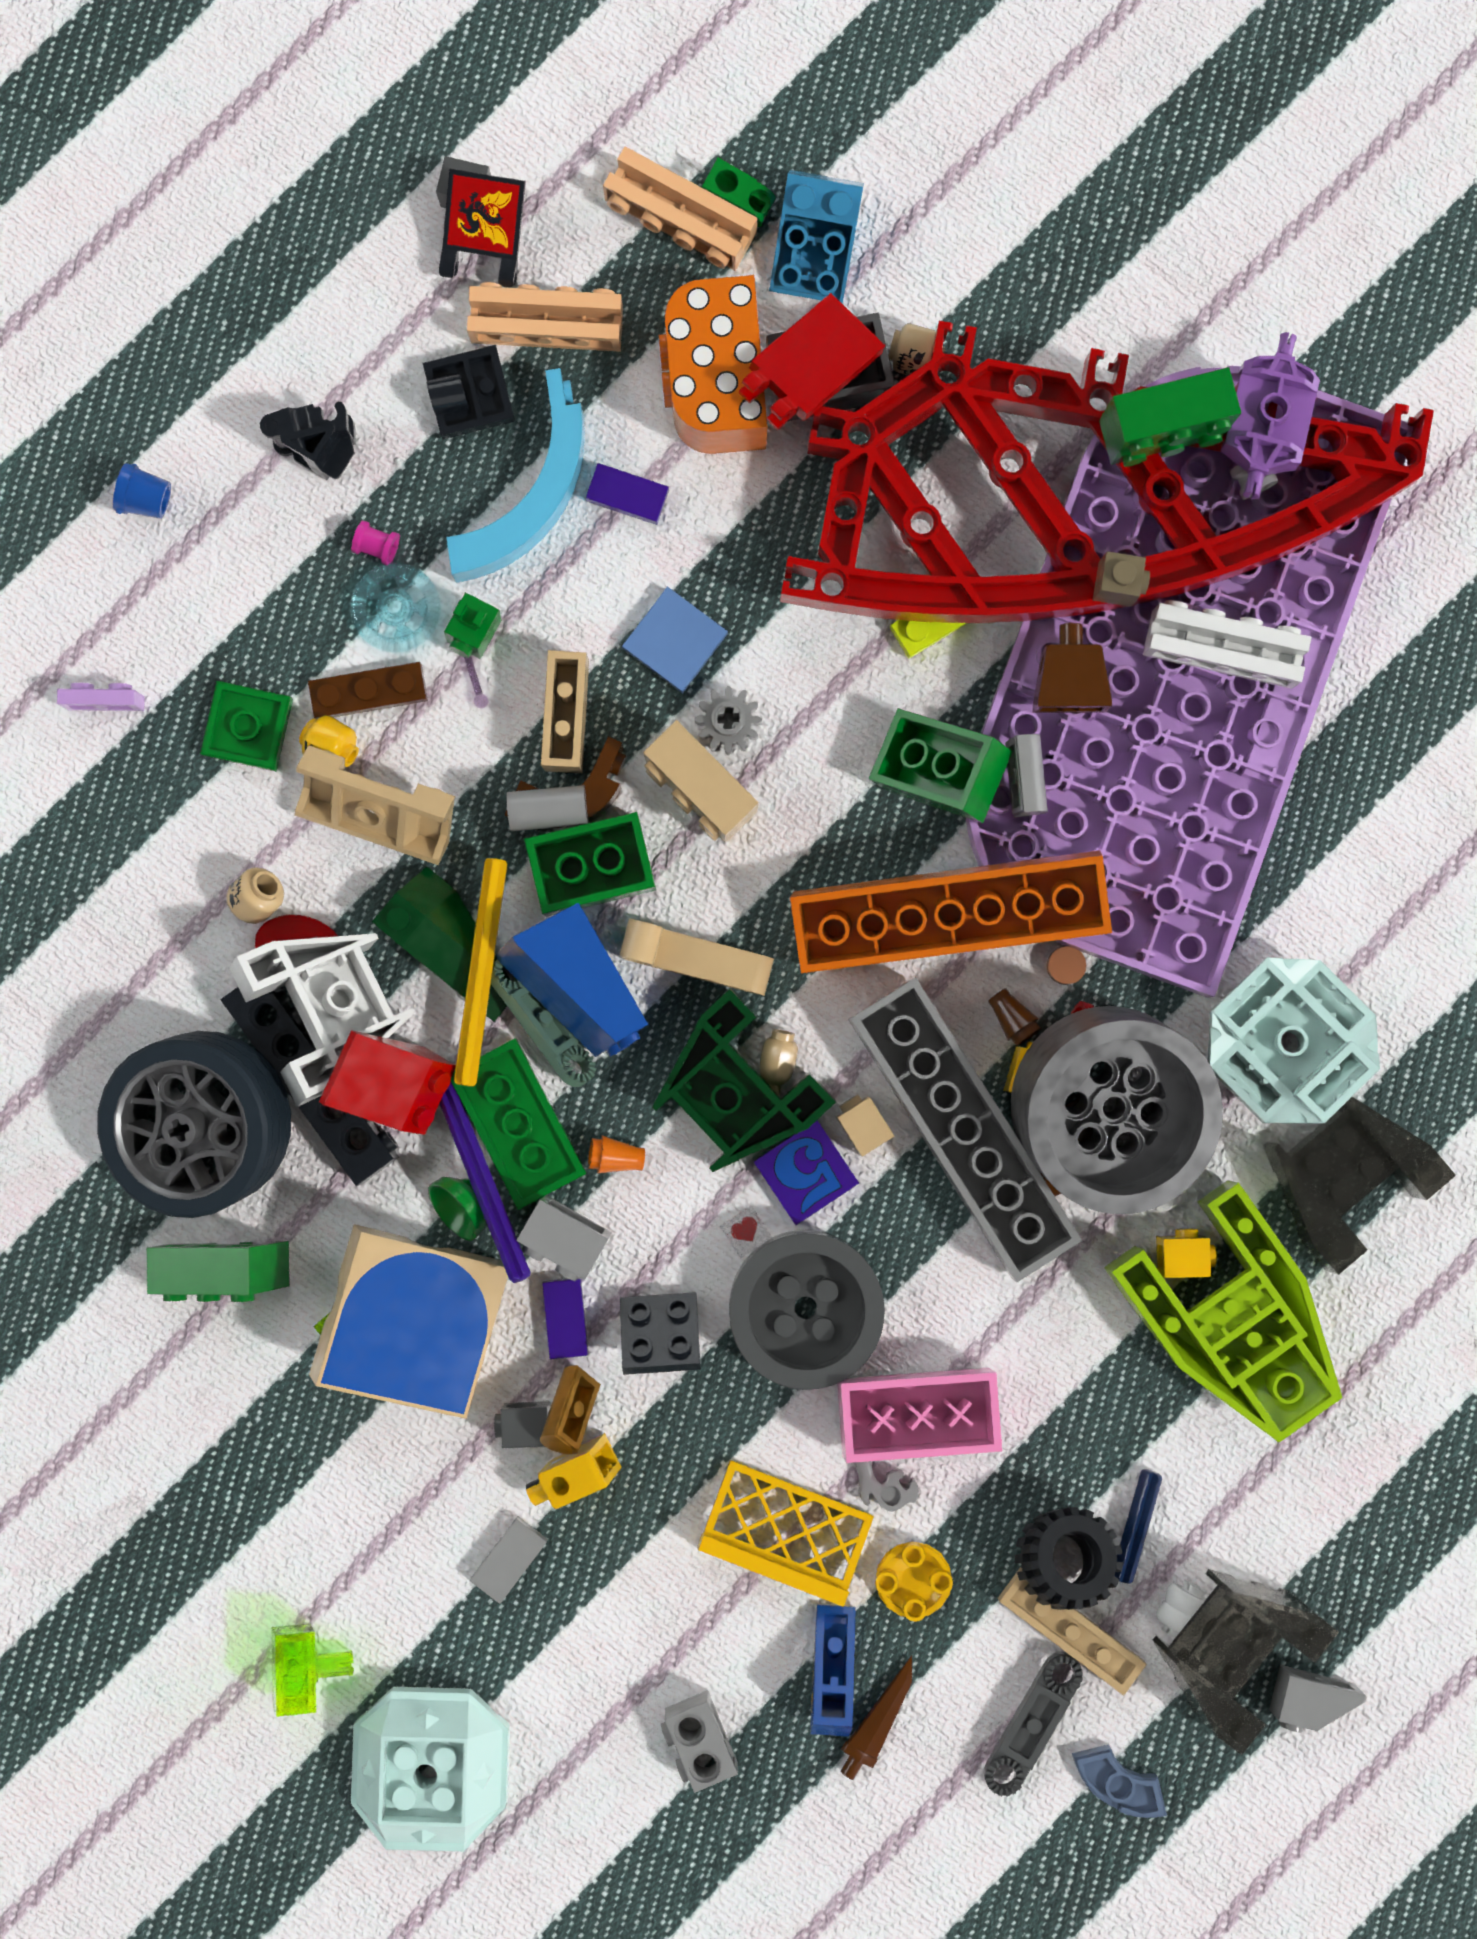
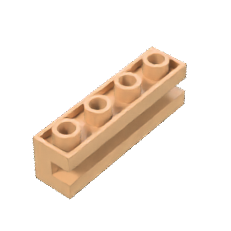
M624 146L617 159L618 169L615 174L610 172L603 184L607 205L621 215L629 213L640 219V223L652 232L659 233L662 231L673 237V241L681 248L692 251L694 248L705 254L706 259L713 265L722 269L727 266L736 271L757 234L758 218Z
M484 282L480 286L469 287L471 315L468 316L467 333L472 344L621 352L622 296L621 294H615L610 289L599 288L590 293L578 292L575 288L561 286L555 288L554 291L540 290L539 287L530 284H522L517 288H502L500 284L493 282Z

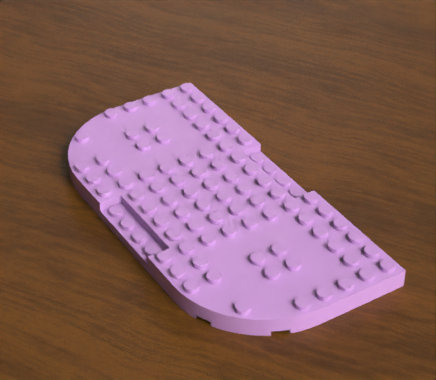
M1227 366L1230 368L1234 386H1236L1240 380L1239 369L1241 366ZM1195 367L1162 377L1145 387H1152L1223 368L1201 369V367ZM1318 390L1312 417L1375 428L1381 436L1384 414ZM1279 405L1277 406L1276 419L1283 417V410ZM1401 420L1400 435L1411 437L1413 426H1408V422ZM1094 435L1077 467L1063 507L1080 531L1086 533L1092 539L1094 550L1099 558L1102 559L1107 551L1145 557L1176 549L1155 518L1141 508L1138 494L1116 464H1110L1108 452L1097 436ZM1318 439L1321 449L1326 452H1332V446L1329 441ZM1184 446V451L1173 456L1162 457L1161 453H1158L1167 467L1176 471L1181 476L1184 483V491L1216 536L1271 516L1337 483V480L1329 471L1298 466L1294 471L1275 474L1278 482L1261 492L1259 499L1248 498L1243 500L1239 493L1241 486L1238 480L1232 479L1229 473L1238 464L1222 452ZM1394 452L1396 461L1404 466L1406 457L1402 453ZM1153 486V492L1157 498L1161 500L1169 499L1167 489L1162 486ZM1392 498L1368 514L1308 546L1278 560L1217 583L1131 607L1077 616L1022 621L981 734L994 737L1004 746L1006 741L1016 735H1040L1048 812L1023 817H1014L1012 815L1007 766L984 822L981 823L966 818L971 847L978 866L1101 851L1104 862L1112 933L1055 940V942L1207 998L1215 997ZM1072 546L1063 548V553L1068 560H1081V554L1078 549ZM1046 554L1040 573L1056 572L1051 565L1049 555ZM1167 600H1175L1186 603L1188 605L1187 609L1202 612L1203 609H1216L1226 613V618L1239 621L1241 617L1256 618L1263 621V626L1277 629L1278 626L1296 627L1301 630L1300 634L1312 637L1309 652L1303 655L1301 666L1305 667L1303 680L1300 684L1290 689L1143 656L1152 611L1159 603L1165 604ZM1065 623L1083 624V644H1098L1102 646L1112 697V707L1105 713H1033V701L1041 653L1046 645L1060 644L1059 625Z

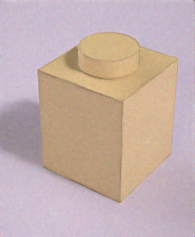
M857 1094L839 1106L842 1113L835 1117L860 1156L863 1157L894 1137V1134L870 1097L867 1096L861 1100Z

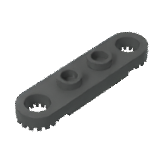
M1056 1652L1045 1660L984 1767V1778L989 1789L994 1794L1008 1797L1011 1794H1016V1791L1022 1788L1021 1785L1030 1770L1033 1769L1070 1705L1076 1690L1080 1687V1683L1083 1680V1671L1078 1661L1068 1653ZM1063 1663L1069 1664L1073 1668L1071 1679L1065 1683L1054 1681L1052 1673L1055 1666ZM1004 1764L1011 1766L1015 1773L1010 1782L1000 1784L994 1780L993 1775L997 1767L999 1768L1000 1765L1004 1766Z

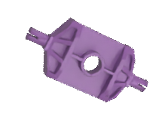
M1289 332L1280 334L1278 349L1274 356H1256L1244 361L1240 367L1239 375L1241 376L1236 394L1242 413L1233 423L1232 428L1227 431L1226 440L1220 450L1247 471L1248 478L1243 496L1249 498L1251 495V499L1254 500L1260 498L1263 479L1266 475L1294 471L1301 464L1320 379L1313 369L1295 361V357L1292 354L1297 336L1292 333L1288 339ZM1269 402L1278 404L1283 410V417L1277 419L1270 417L1264 409L1265 404Z

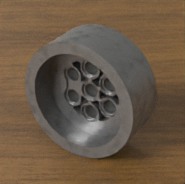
M1101 1006L1084 1009L1060 1019L1041 1033L1032 1043L1021 1060L1014 1078L1011 1093V1116L1016 1136L1036 1168L1061 1194L1071 1201L1094 1211L1108 1214H1133L1148 1211L1170 1202L1181 1195L1200 1177L1209 1164L1219 1141L1223 1120V1104L1219 1084L1212 1067L1200 1050L1188 1039L1146 1013L1125 1007ZM1103 1061L1105 1068L1102 1074L1091 1078L1090 1070L1092 1066L1097 1062ZM1135 1067H1141L1142 1073L1140 1078L1135 1082L1129 1083V1072ZM1073 1092H1080L1079 1102L1073 1107H1065L1066 1098ZM1111 1097H1117L1115 1109L1107 1113L1103 1112L1105 1101ZM1149 1102H1154L1153 1112L1147 1117H1141L1142 1107ZM1092 1127L1093 1134L1088 1141L1079 1142L1078 1136L1084 1128ZM1130 1132L1128 1143L1122 1147H1116V1140L1119 1135Z

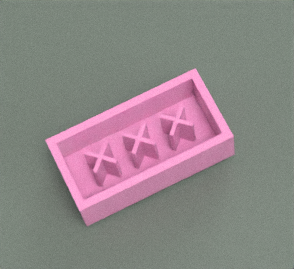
M990 1368L854 1377L837 1383L842 1457L846 1463L1002 1452L997 1373Z

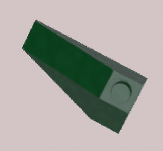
M426 867L396 892L373 919L372 923L465 998L476 922L467 910L458 892L429 867ZM500 969L503 971L501 975H505L503 978H507V982L511 980L505 969ZM491 985L486 1016L495 1022L508 1006Z

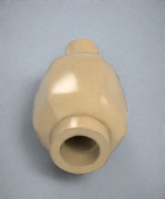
M773 1029L771 1037L767 1038L763 1044L760 1057V1074L779 1095L781 1086L789 1081L794 1072L798 1046L794 1042V1033Z

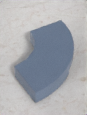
M1109 1744L1072 1753L1074 1763L1081 1778L1098 1799L1100 1798L1108 1805L1118 1809L1121 1813L1135 1817L1157 1818L1167 1816L1159 1780L1155 1773L1140 1774L1126 1769L1115 1758Z

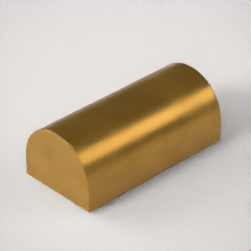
M578 1365L564 1368L540 1437V1442L545 1447L562 1454H578L601 1385Z

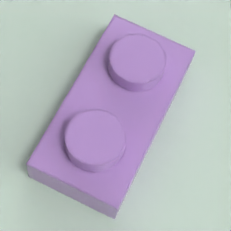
M71 683L70 689H57V704L67 710L144 711L145 696L136 690H132V685L111 683L109 684V689H94L93 684Z

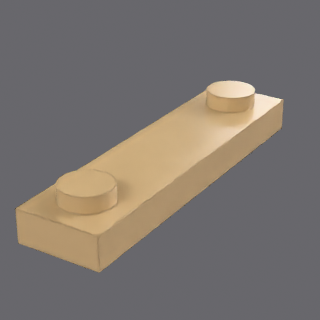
M1016 1572L999 1595V1602L1124 1696L1147 1665L1146 1662L1077 1609L1057 1610L1052 1609L1051 1605H1042L1037 1602L1038 1595H1029L1024 1589L1028 1585L1027 1580H1019Z

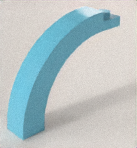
M560 368L545 370L552 417L551 440L544 466L530 491L520 503L497 521L469 533L446 537L451 573L456 583L494 573L528 553L554 527L574 493L584 456V415L581 403L571 404L574 403L571 381H563Z

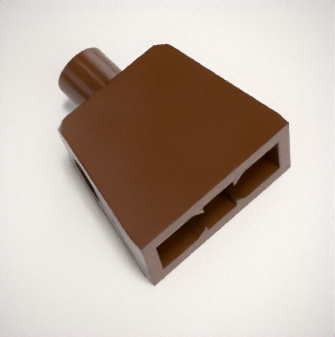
M1065 623L1059 625L1060 644L1046 645L1041 653L1033 701V713H1105L1112 707V697L1102 646L1098 644H1083V624Z

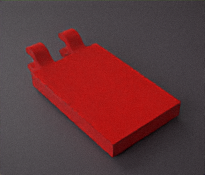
M830 293L751 361L749 369L752 372L742 380V384L745 386L738 393L750 404L769 387L780 399L770 407L772 413L766 420L776 430H779L795 414L803 421H806L883 353L886 345Z

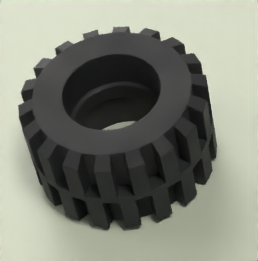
M1068 1507L1040 1514L1033 1518L1034 1523L1027 1524L1022 1531L1026 1535L1017 1540L1016 1547L1022 1550L1021 1554L1015 1555V1564L1021 1563L1022 1571L1017 1572L1019 1580H1027L1028 1585L1024 1589L1029 1595H1038L1037 1602L1042 1605H1051L1052 1609L1073 1610L1098 1605V1600H1105L1111 1595L1108 1588H1115L1119 1579L1114 1575L1115 1572H1121L1123 1567L1122 1562H1117V1555L1122 1554L1121 1545L1114 1546L1113 1539L1117 1535L1113 1529L1105 1530L1104 1527L1108 1522L1102 1517L1093 1518L1094 1512L1090 1510H1078V1507ZM1063 1535L1073 1539L1080 1547L1083 1555L1081 1574L1073 1583L1065 1580L1058 1573L1053 1561L1054 1547Z

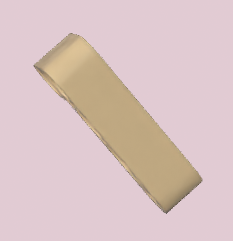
M635 919L628 920L619 953L620 958L762 996H765L774 962L773 958L665 930L660 926Z

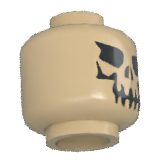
M911 323L905 324L901 331L895 329L888 354L894 371L910 375L931 361L936 331Z
M254 867L243 872L229 886L226 895L227 905L238 919L246 923L257 924L265 921L282 905L284 889L280 880L272 872L264 868Z

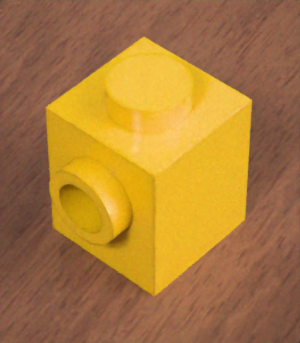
M1180 1228L1175 1229V1236H1156L1157 1269L1164 1278L1211 1277V1267L1216 1266V1248L1214 1244H1210V1238L1198 1235V1229Z

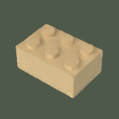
M678 720L667 728L643 752L646 761L644 767L647 769L645 772L660 787L666 783L673 790L671 793L672 799L686 814L693 810L701 818L698 820L700 828L713 841L720 837L726 843L758 812L759 802Z

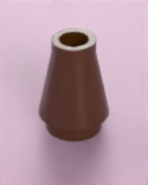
M1007 988L1002 989L988 1000L1007 1040H1012L1016 1046L1023 1044L1041 1030V1027L1036 1022L1039 1018L1012 996Z

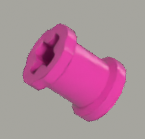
M362 520L354 533L351 551L355 554L364 552L381 559L382 564L389 566L397 552L400 535L396 532L387 534L370 527L369 522Z

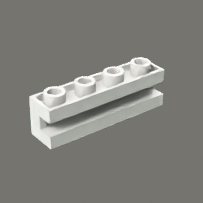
M1167 600L1165 604L1159 603L1152 611L1143 656L1290 689L1300 684L1303 680L1305 667L1301 666L1303 655L1309 652L1312 637L1300 634L1301 630L1296 627L1278 626L1277 629L1263 626V621L1256 618L1241 617L1239 621L1226 618V613L1216 609H1203L1202 612L1187 609L1188 605L1186 603L1175 600Z

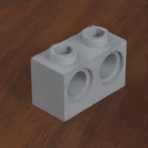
M708 1690L665 1708V1722L661 1723L664 1738L668 1746L675 1745L680 1757L676 1760L678 1772L684 1783L690 1781L694 1793L738 1775L737 1759ZM692 1717L697 1719L701 1725L695 1731H686L680 1726V1722L685 1718ZM701 1754H709L715 1759V1763L710 1767H701L695 1762V1759Z

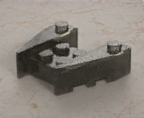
M1351 1097L1325 1123L1319 1125L1289 1152L1286 1153L1280 1144L1267 1142L1263 1145L1272 1170L1276 1173L1283 1190L1286 1205L1290 1209L1296 1223V1230L1301 1242L1326 1271L1337 1275L1368 1250L1342 1220L1341 1216L1386 1178L1393 1174L1411 1197L1428 1200L1456 1176L1430 1144L1354 1097Z
M1208 1569L1205 1574L1217 1586L1170 1645L1158 1636H1155L1152 1640L1163 1660L1174 1674V1679L1179 1688L1186 1695L1192 1711L1219 1739L1242 1755L1266 1724L1236 1696L1281 1638H1284L1315 1663L1339 1632L1289 1590L1281 1588L1275 1590L1266 1587L1263 1583L1252 1580L1250 1583L1235 1579L1232 1575Z

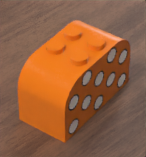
M754 275L700 279L688 282L678 288L668 301L665 311L666 334L659 335L662 371L669 370V372H662L665 408H673V420L677 434L687 446L695 451L717 454L765 450L768 428L765 392L763 391L750 404L738 393L745 386L742 384V380L752 372L749 369L751 361L761 353Z

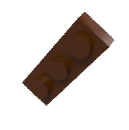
M421 662L308 681L313 715L316 719L325 715L334 718L428 701Z

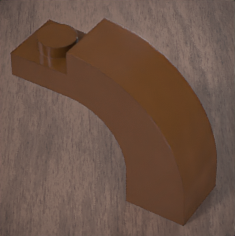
M609 736L590 776L582 784L585 785L588 823H591L605 813L622 790L620 783L610 778L612 774L616 776L620 774L627 755L622 753L624 750L622 742ZM520 780L516 791L538 788ZM506 810L505 816H506L507 819H508V813H507V810ZM576 826L544 828V829H533V830L542 831V832H555V831H559V830H563V829H568V828H572V827H576Z

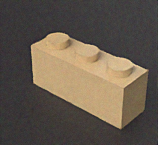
M548 650L541 766L544 771L583 774L589 659L586 652Z

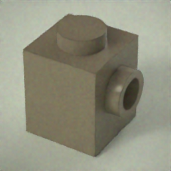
M1107 551L1098 563L1093 601L1131 607L1140 597V594L1145 595L1148 589L1150 571L1144 570L1146 558Z

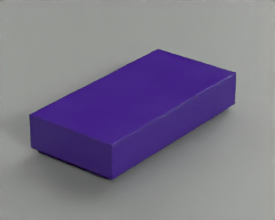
M597 463L586 495V501L658 525L669 493V486Z
M577 1278L575 1281L570 1279L543 1281L550 1360L588 1356L582 1279Z

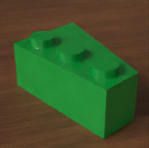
M276 1241L268 1244H253V1242H240L239 1244H166L146 1248L147 1294L163 1295V1301L187 1300V1295H197L198 1302L221 1300V1295H231V1302L254 1301L255 1294L290 1287L289 1241Z

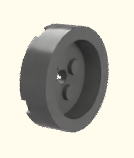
M795 1230L774 1236L757 1247L744 1260L732 1284L729 1299V1317L737 1347L746 1361L758 1373L770 1381L788 1388L800 1390L821 1389L849 1378L871 1357L883 1330L884 1298L874 1271L854 1247L832 1234L815 1230ZM801 1297H811L815 1300L817 1309L812 1316L802 1318L795 1312V1303Z

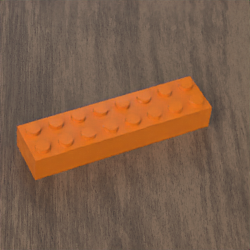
M1100 850L794 891L790 896L801 973L1112 933L1103 855Z

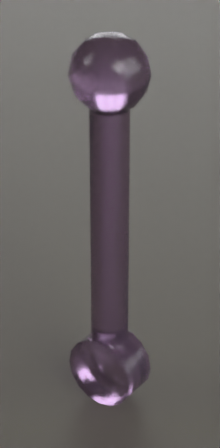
M471 655L469 658L464 657L475 692L474 704L478 708H485L489 700L482 693Z

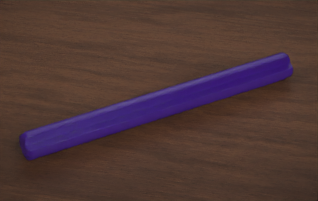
M450 1082L439 1105L508 1278L513 1283L521 1282L527 1279L531 1272L519 1242L516 1241L517 1237L463 1103L452 1082Z

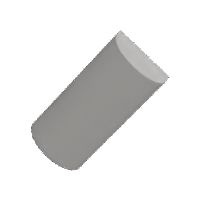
M1016 735L1005 743V746L1013 751L1007 764L1012 815L1014 817H1023L1047 813L1040 735Z
M585 785L507 792V813L511 831L588 824Z

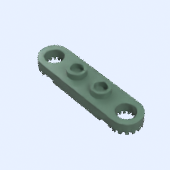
M497 959L493 964L491 979L493 988L562 1081L572 1087L584 1086L595 1076L594 1073L597 1070L594 1068L596 1062L592 1061L594 1059L593 1056L590 1057L588 1055L589 1052L584 1050L579 1040L515 977L514 982L511 980L507 982L508 979L503 978L505 975H501L503 971L500 969L506 968ZM570 1060L580 1065L582 1069L581 1075L580 1073L575 1074L576 1071H572L573 1067H569L571 1065Z

